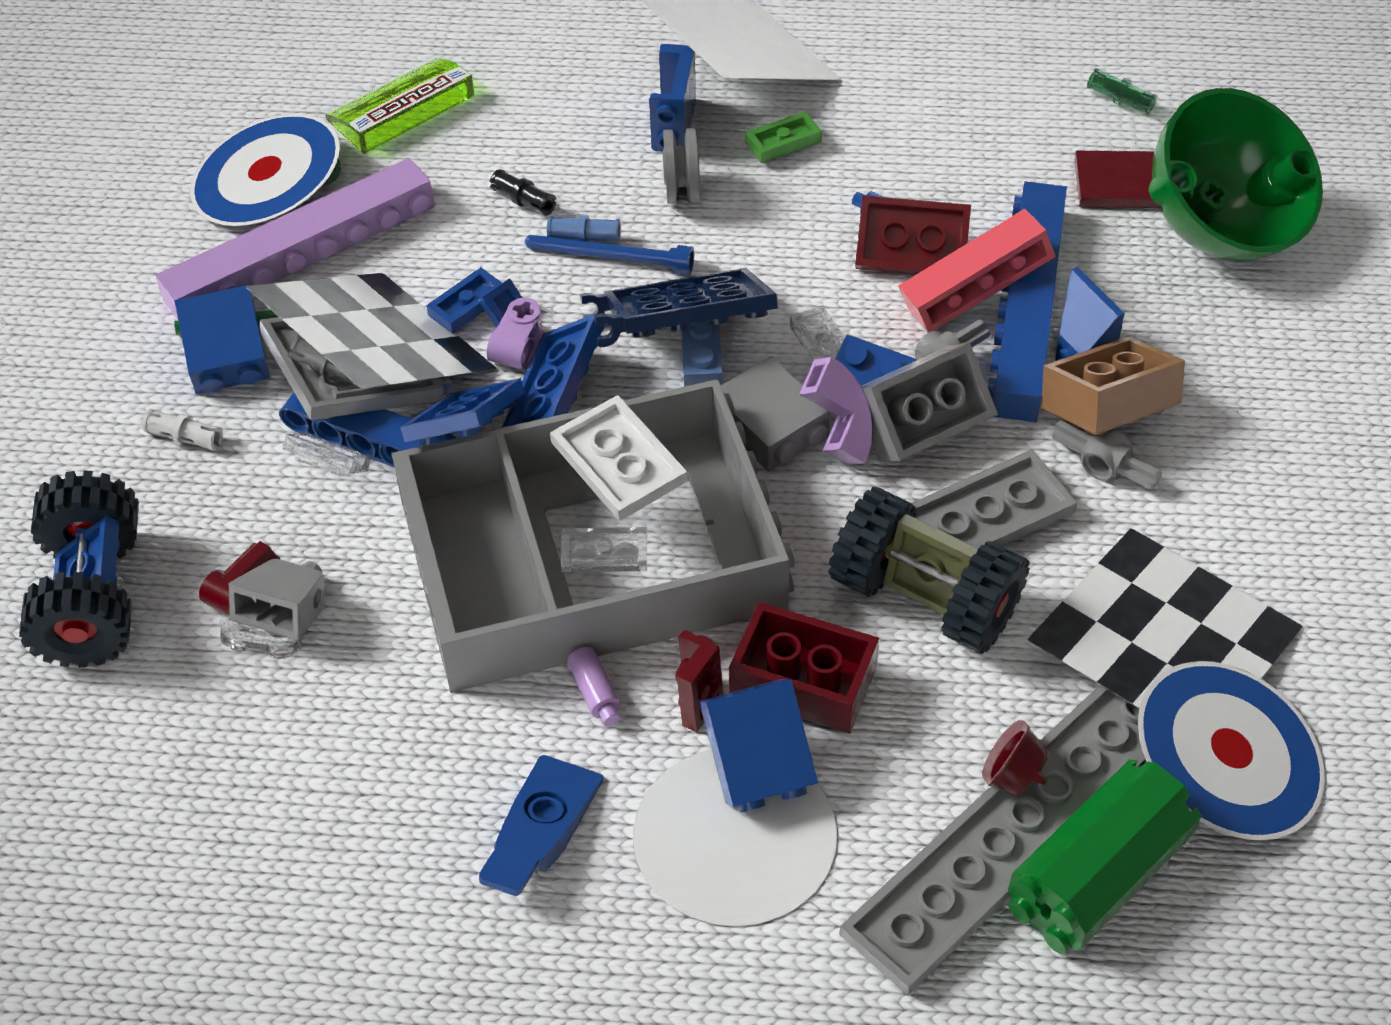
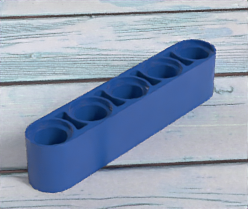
M293 393L279 411L282 422L298 433L394 467L393 452L424 446L420 445L419 440L404 442L400 427L410 421L411 418L386 409L335 416L328 419L310 420L296 394ZM451 433L444 434V439L439 442L455 439L456 437Z

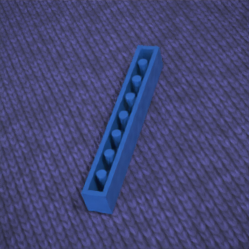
M1024 181L1022 196L1015 195L1012 216L1026 209L1046 229L1056 257L1001 290V292L1008 293V297L1000 296L997 318L1005 319L1004 323H996L994 345L1001 346V349L992 351L990 372L997 373V378L989 377L987 386L998 413L994 417L1036 423L1038 421L1043 385V365L1046 363L1067 186Z

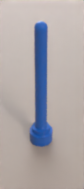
M529 235L525 239V245L529 249L668 265V269L674 270L675 274L691 275L694 266L695 251L693 246L678 245L677 248H670L669 251L538 235Z

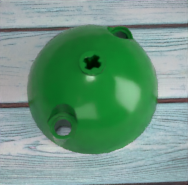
M1214 88L1199 92L1188 98L1178 107L1163 127L1154 152L1152 181L1149 184V193L1154 202L1163 208V216L1168 225L1189 245L1218 258L1248 260L1275 255L1301 241L1317 221L1322 205L1323 186L1316 155L1303 132L1289 116L1269 101L1250 92L1233 88Z

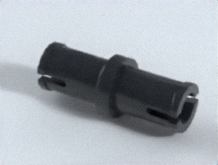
M498 169L492 174L490 183L493 184L490 185V188L493 191L510 197L514 204L521 207L528 206L544 216L550 215L555 209L557 203L555 202L556 196L535 187L531 180L526 178L519 179L502 169Z

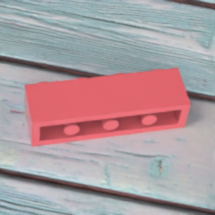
M1023 209L898 285L909 312L928 333L937 330L1056 256L1046 229L1026 209Z

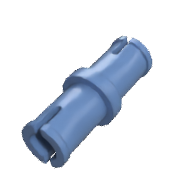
M580 215L579 218H556L549 216L547 220V237L580 241L619 242L621 237L620 219H590L588 215Z

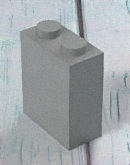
M772 356L721 385L723 393L731 395L735 414L733 419L735 423L741 422L746 437V445H744L746 451H752L756 461L768 472L781 464L789 463L797 454L811 446L820 444L829 436L830 415L828 410L799 395L803 385Z

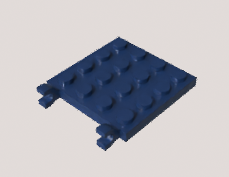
M747 268L604 291V294L598 295L594 293L580 294L582 304H596V310L592 313L594 314L595 324H608L611 326L608 335L597 337V343L600 348L613 345L622 332L626 334L632 333L634 338H642L654 335L655 329L670 327L671 331H684L693 328V323L707 321L709 325H719L730 322L731 316L745 314V318H760L767 316L768 310L778 309L777 294ZM609 310L612 315L605 314V311ZM592 314L583 315V318L590 316Z

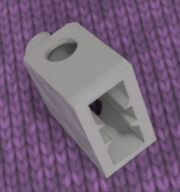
M271 559L229 583L230 620L299 640L324 607V575L320 566L312 561L298 565L281 559Z

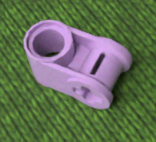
M523 297L509 304L497 329L490 336L487 345V359L489 361L521 370L528 368L542 334H544L543 326L538 321L541 310L536 300Z

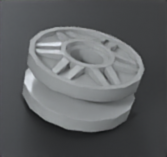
M686 128L684 145L676 144L672 129L663 130V169L667 204L677 202L679 187H686L690 203L699 202L700 167L696 129Z

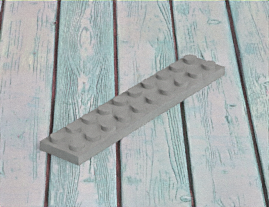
M1099 685L1041 739L1049 749V757L1042 770L1047 779L1045 785L1034 782L1020 795H1014L991 785L840 926L839 935L905 994L909 995L1011 896L1008 887L1012 873L1129 759L1138 760L1136 764L1138 767L1146 763L1138 733L1139 708Z

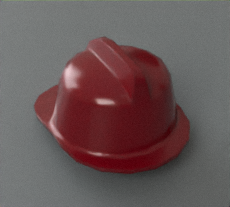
M1018 720L1005 730L990 751L983 767V779L988 786H996L1014 795L1024 793L1034 782L1045 785L1047 779L1042 770L1048 760L1049 749L1030 730V726L1024 720Z

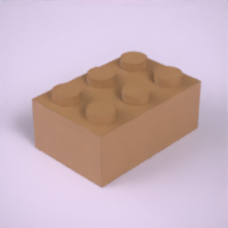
M1128 336L1043 365L1041 408L1056 415L1060 420L1068 421L1083 428L1088 434L1103 435L1113 428L1135 423L1140 418L1162 413L1167 408L1181 404L1185 360Z

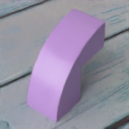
M833 357L816 359L812 363L799 395L837 415L822 451L848 465L866 463L872 440V419L865 393L854 375Z

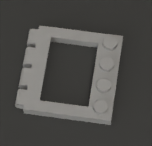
M280 317L260 320L259 332L310 420L328 419L335 416L436 402L454 390V385L446 376L366 389L358 388L338 391L336 386L329 384L327 380L328 373L325 372L324 375H321L318 369L288 358L289 351H293L290 349L294 338L299 335Z

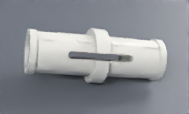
M149 409L148 414L145 413L142 421V429L145 433L173 439V442L179 445L188 443L216 451L223 440V429L221 427L200 423L185 414L176 416L155 409Z

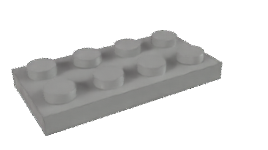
M1031 449L919 499L912 504L916 507L914 512L916 513V519L979 548L981 545H985L987 541L1004 546L1076 513L1078 502L1034 450Z

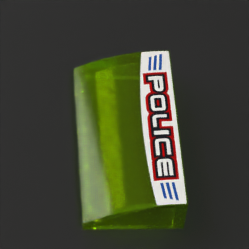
M435 58L325 114L326 120L362 154H365L474 97L472 75L450 60Z

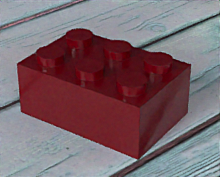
M758 602L729 666V693L779 679H791L802 719L850 734L877 668L879 637Z

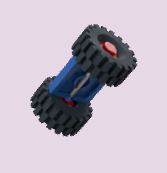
M84 470L83 476H76L75 471H69L65 473L64 479L57 474L50 477V484L43 482L39 486V492L36 491L31 534H33L34 543L36 545L41 544V551L45 554L51 551L54 552L53 580L48 576L40 578L39 585L32 583L28 587V593L25 592L19 637H22L21 643L24 648L30 647V654L34 657L43 654V661L50 664L54 660L60 661V666L69 667L70 663H78V668L87 667L88 662H94L96 666L105 664V657L112 661L118 658L119 652L124 653L127 649V643H129L132 602L131 598H127L128 593L124 588L117 590L116 560L117 557H124L127 549L132 550L135 545L139 501L138 498H135V492L131 487L125 489V482L120 479L111 482V475L101 473L100 477L92 476L93 471Z

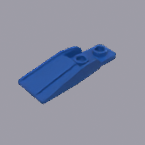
M541 755L511 806L494 844V851L479 872V883L513 896H519L536 868L538 867L539 871L546 872L565 850L603 783V775L547 755Z

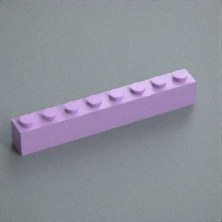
M410 158L400 161L156 274L162 299L178 320L175 300L245 285L277 282L435 207L431 181Z

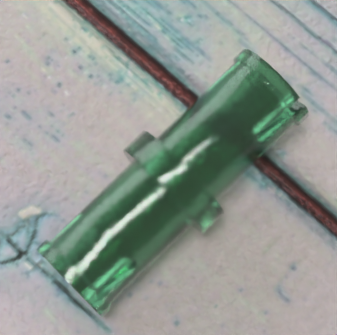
M1098 68L1094 69V73L1092 72L1087 82L1088 89H1093L1112 98L1113 103L1117 105L1126 104L1146 115L1151 113L1157 102L1158 95L1132 85V81L1127 78L1121 80Z

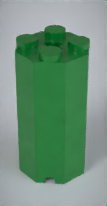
M1129 759L1012 873L1008 891L1013 898L1008 903L1010 912L1020 922L1029 923L1044 936L1046 943L1055 952L1065 954L1069 949L1080 951L1194 835L1202 817L1197 807L1190 812L1185 803L1190 797L1186 786L1156 762L1147 761L1143 766L1138 767L1136 766L1138 760Z

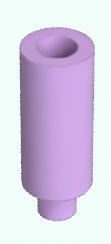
M579 648L567 658V664L592 716L601 718L605 726L615 725L620 720L617 712L620 707V700L594 648Z

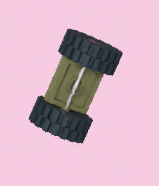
M876 486L872 487L871 491L867 490L863 495V499L859 498L855 503L854 511H850L847 515V522L844 528H840L838 533L840 537L832 548L834 555L829 559L831 567L828 572L831 575L830 578L867 597L876 595L879 588L882 589L885 585L943 614L942 622L944 624L941 627V631L944 636L980 654L989 651L991 645H994L998 640L1000 632L1002 633L1006 628L1008 619H1011L1015 612L1013 611L1015 605L1021 599V591L1025 588L1027 582L1025 578L1030 570L1028 568L1030 561L991 541H987L985 545L976 548L916 519V513H914L916 507L912 503Z

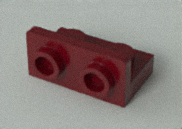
M683 630L678 636L681 663L675 675L679 693L678 705L681 710L682 726L697 733L704 724L699 701L724 695L719 645L704 635H695L687 630Z

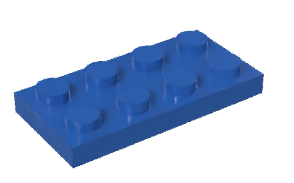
M594 314L542 334L522 380L525 393L514 401L515 406L510 407L502 428L569 412L577 399V391L581 381L589 370L588 364L594 350L598 347L597 337L601 336L605 324H595Z
M521 378L450 393L400 427L404 442L419 440L420 445H428L443 440L444 434L456 432L458 438L479 433L481 431L480 427L491 424L493 422L492 418L503 415L504 409L515 406L514 401L525 393Z

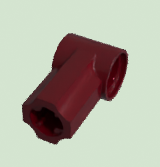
M261 541L253 543L225 571L217 569L207 575L200 586L199 599L230 618L229 583L267 561L280 559V557L267 544Z

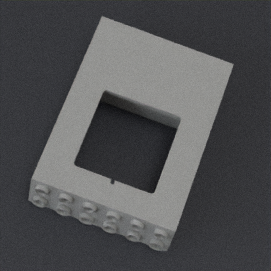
M718 379L623 401L687 471L688 481L692 487L704 523L707 525V531L721 570L573 605L545 513L548 510L599 499V497L551 443L550 432L595 407L392 453L401 502L450 692L567 664L568 656L582 647H592L597 656L678 637L683 630L695 633L751 619L758 602L788 610L789 592L794 591L793 579L789 568L795 565L792 548L789 543L783 544L781 540L782 527L776 511L770 512L769 510L770 498L766 483L764 481L758 482L756 477L758 468L754 453L752 451L746 452L744 446L746 445V437L741 422L735 423L733 419L735 412L731 395L723 393Z

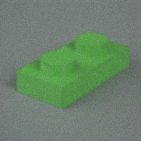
M806 111L745 132V143L760 163L822 142L821 129Z

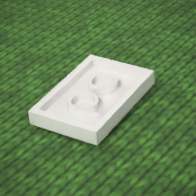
M618 395L550 432L551 443L618 521L623 520L688 482L687 471Z

